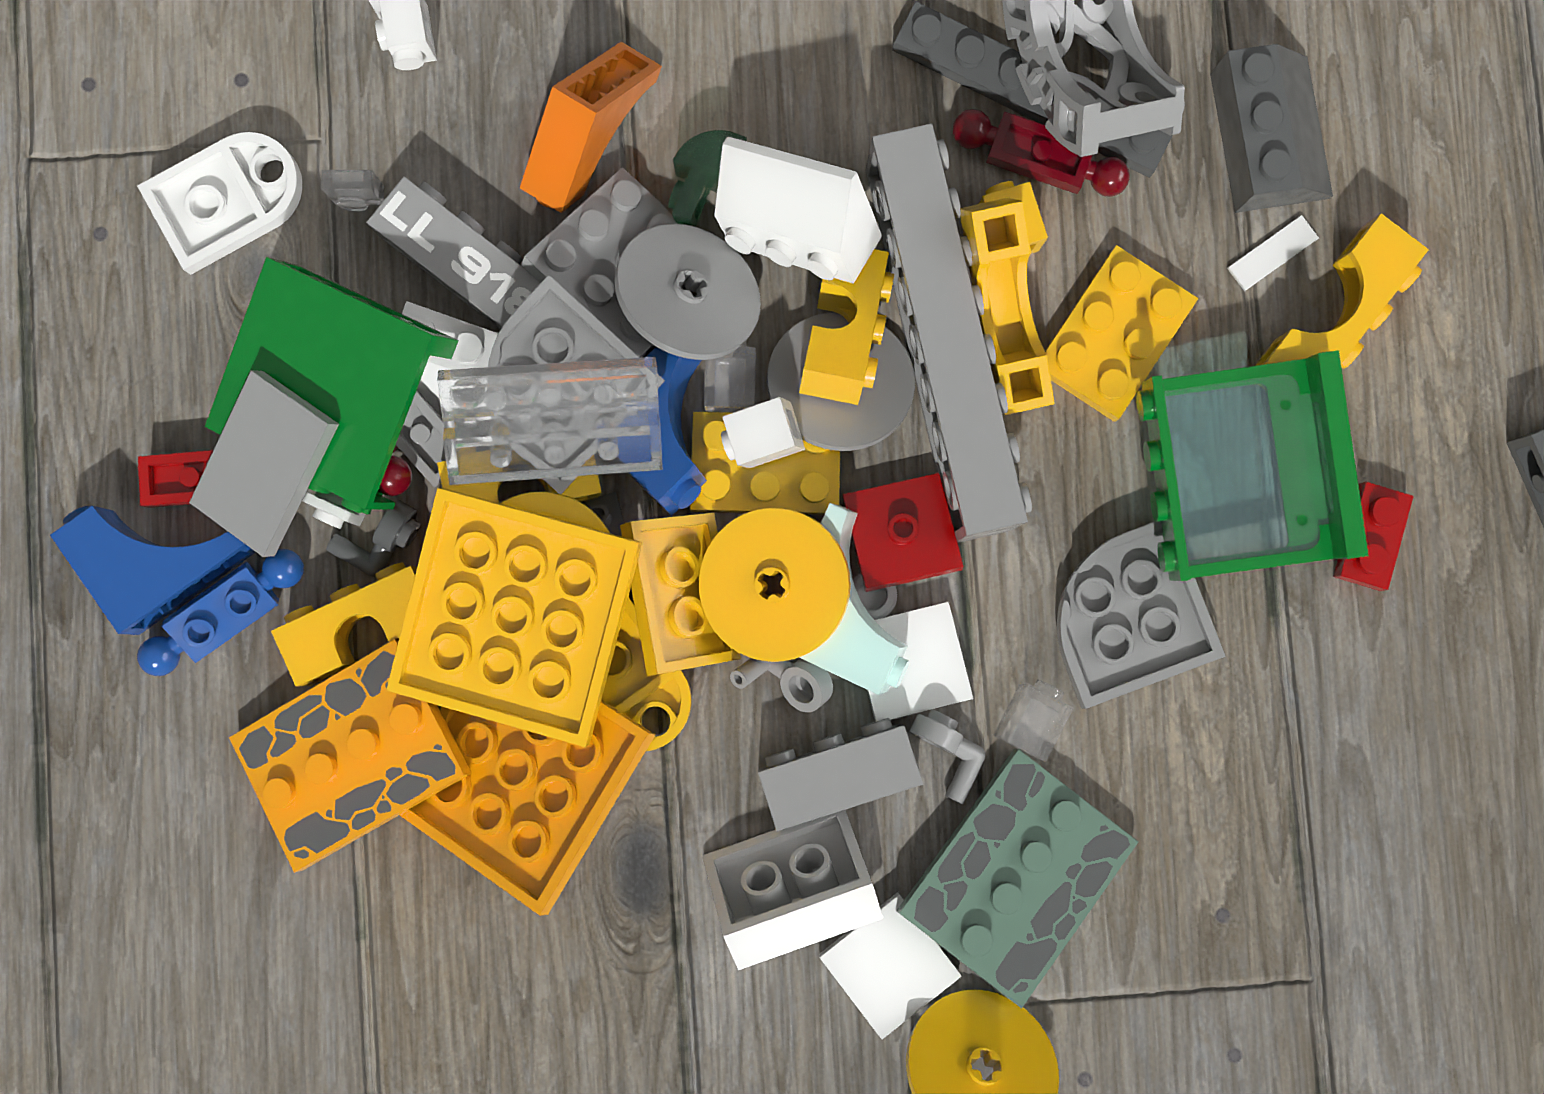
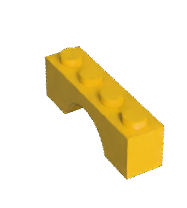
M1004 198L960 208L963 235L968 238L972 252V266L969 267L972 286L978 285L983 297L984 314L979 316L983 335H991L995 347L996 363L990 365L994 383H1002L1007 397L1008 412L1004 414L1008 415L1053 405L1055 403L1048 358L1039 340L1029 302L1027 263L1031 250L1023 201Z
M1382 213L1358 231L1333 264L1344 289L1343 311L1336 325L1331 331L1322 333H1309L1296 329L1289 330L1273 341L1255 366L1306 359L1317 353L1339 350L1341 367L1343 369L1348 367L1364 348V345L1359 340L1368 329L1372 331L1377 329L1392 312L1393 307L1388 302L1397 291L1403 293L1419 277L1422 269L1417 265L1429 249ZM1256 384L1265 391V388L1262 385Z

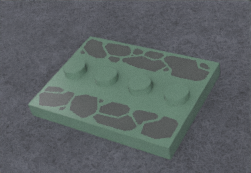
M1013 749L896 912L1022 1008L1138 844V841L1021 750Z

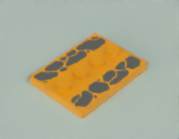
M394 639L229 737L294 873L305 870L471 774L437 705L386 691L399 639Z

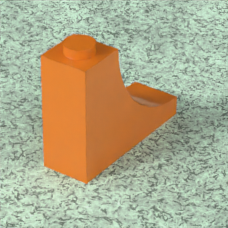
M620 42L552 86L520 189L535 197L543 206L555 209L560 213L584 196L592 174L609 141L635 103L656 83L662 66L625 43Z

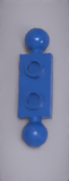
M278 549L275 556L265 558L262 571L259 574L256 573L248 562L239 566L163 620L162 627L170 636L168 638L163 636L151 637L141 644L137 653V661L140 668L149 675H167L177 667L180 661V653L183 651L197 663L278 606L279 598L271 589L274 587L290 588L301 580L304 573V564L300 556L289 549Z

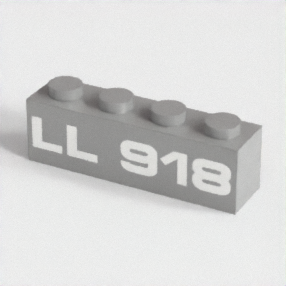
M403 177L366 223L381 239L501 330L509 317L539 286L540 282L520 266L523 258L513 248L501 240L494 246L481 236L485 229L470 215L461 211L456 217L443 207L447 200L432 186L423 181L417 187L406 177Z

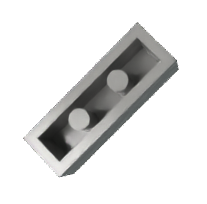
M886 718L861 726L863 735L844 741L842 733L814 741L815 751L797 757L794 749H788L765 757L767 766L759 768L758 774L776 831L778 832L923 785L905 726L900 723L892 726L890 719Z

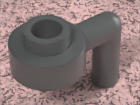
M401 500L395 501L394 509L386 511L374 532L372 542L375 545L371 553L339 534H335L331 538L326 551L364 573L376 577L375 574L386 568L393 552L399 546L406 549L416 537L421 525L415 521L417 510Z

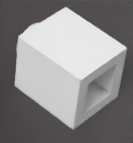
M778 397L723 416L726 431L721 432L723 447L728 458L731 461L736 460L737 466L752 468L806 450L792 404L786 399Z

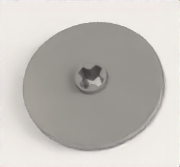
M664 224L646 229L627 244L617 263L615 290L624 315L641 336L670 354L695 360L723 357L743 345L756 327L761 307L756 279L741 255L729 246L727 242L708 231L683 224ZM684 285L687 290H681L680 287ZM691 292H696V297H693Z
M830 312L818 314L799 322L779 340L769 361L767 373L768 395L770 400L781 397L791 402L802 440L807 443L835 451L863 449L875 445L890 436L907 416L915 391L914 368L903 344L885 327L881 345L871 344L869 357L878 358L873 388H862L858 405L799 393L812 326L837 329L849 324L842 315Z

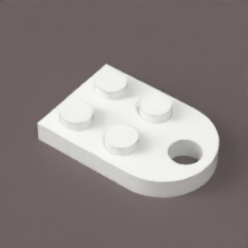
M242 132L230 135L139 184L137 187L183 270L192 275L287 221L296 210L301 199L302 176L294 158L279 142L264 134ZM274 160L283 162L284 170L278 180L269 183L262 181L261 170L266 163Z

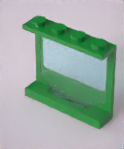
M1339 350L1317 353L1306 359L1165 379L1162 378V375L1152 376L1142 382L1143 391H1137L1136 404L1140 420L1147 421L1150 441L1144 442L1143 454L1147 470L1149 472L1154 471L1157 491L1151 492L1150 495L1151 511L1155 522L1161 521L1164 541L1158 542V560L1162 572H1168L1169 581L1191 580V578L1329 559H1350L1369 556Z

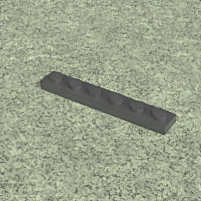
M915 1L894 41L892 51L1043 125L1046 124L1049 118L1040 104L1031 105L1020 83L1015 68L1023 63L1018 51ZM1160 130L1106 141L1099 143L1098 153L1106 157L1119 158L1125 162L1128 168L1150 178L1155 172L1173 135L1170 136Z

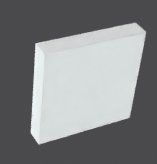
M949 602L874 620L896 640L908 645L903 658L909 660L907 671L898 688L890 686L887 692L880 695L867 690L876 722L886 718L891 720L973 699Z
M898 892L880 906L884 919L846 932L819 954V958L881 1039L889 1035L962 977L934 940L896 912L904 901Z

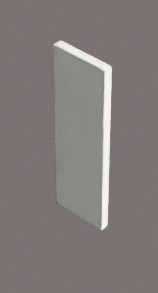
M1301 215L1227 269L1241 288L1246 291L1315 242L1319 237Z

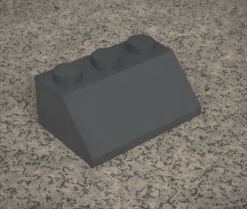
M1279 44L1227 51L1210 76L1235 213L1326 200L1333 197L1308 57Z

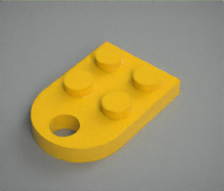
M628 596L601 700L641 726L642 716L648 708L658 706L667 711L670 717L669 729L663 735L653 738L646 750L651 751L671 742L685 727L691 712L692 694L689 682L682 670L647 676L635 606Z

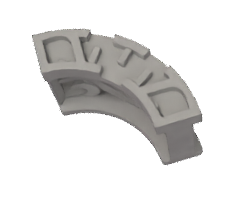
M1002 0L1008 40H1017L1023 63L1015 68L1029 103L1031 105L1040 104L1049 118L1045 124L1046 129L1069 151L1083 157L1097 154L1098 145L1102 142L1160 130L1170 136L1181 132L1182 113L1185 106L1184 85L1166 74L1149 53L1138 29L1132 0H1094V2L1093 0H1079L1077 5L1074 4V0ZM1060 28L1059 43H1055L1054 35ZM1074 33L1085 39L1108 59L1109 71L1104 89L1100 88L1090 79L1073 72H1068L1062 58L1071 46Z

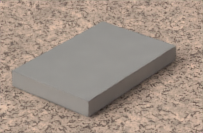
M251 370L189 503L262 557L275 556L339 424L265 372Z

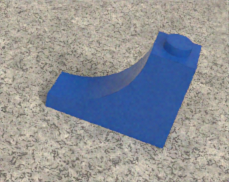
M656 347L643 361L665 380L664 383L603 450L672 516L679 508L683 509L692 504L699 496L701 486L707 481L692 462L686 450L681 429V410L684 394L689 380L702 360L679 357Z
M83 506L72 511L63 519L64 525L50 535L118 634L140 635L256 553L228 531L212 540L196 545L163 547L152 543L131 530L115 511L96 506Z

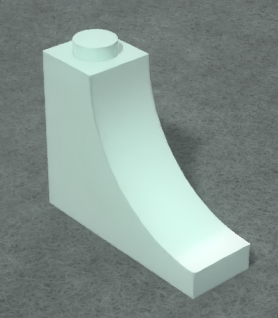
M829 503L821 524L837 540L847 560L851 583L849 603L846 613L833 635L816 650L799 658L880 695L887 692L890 686L898 688L909 665V660L903 658L908 645L896 640L874 621L862 604L856 591L851 574L849 550L853 525L858 513L840 505Z

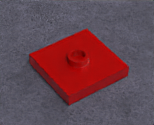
M939 473L843 494L844 507L858 513L851 536L865 592L962 571L964 566Z

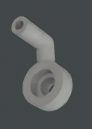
M750 658L730 674L732 684L739 689H743L768 670L780 679L781 690L786 700L794 708L802 712L817 710L831 698L833 693L832 679L827 670L803 659L793 664L788 660L770 662Z
M931 709L928 717L918 714L909 732L925 742L962 759L945 796L960 804H964L985 759L984 749L955 731L959 722L933 709Z

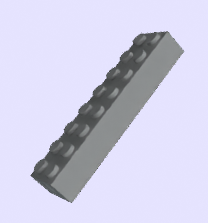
M927 124L872 136L865 171L878 226L882 234L881 239L884 251L889 252L887 260L889 273H894L893 290L909 357L914 368L915 383L936 472L940 474L957 543L1009 532L1027 523L1026 513L1032 511V503L1026 483H1018L1014 463L1020 461V453L1016 437L1013 432L1006 433L1002 414L1008 412L1006 393L1002 383H994L990 366L996 363L994 343L990 334L983 335L979 320V316L984 314L982 293L978 285L971 286L967 267L972 266L971 247L966 236L959 237L955 219L960 218L961 215L959 197L954 187L948 188L944 170L949 169L946 144L943 139L936 140L933 124Z

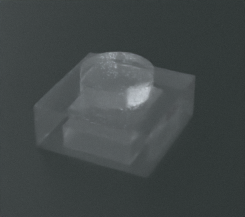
M322 170L321 189L339 208L349 211H364L368 209V205H381L384 201V185L372 170Z

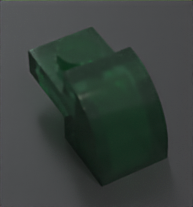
M712 130L692 137L681 146L673 158L675 175L684 179L685 182L681 180L676 182L668 203V208L673 209V219L677 224L696 227L710 192L714 191L717 193L724 141L727 137L747 141V137L731 131Z

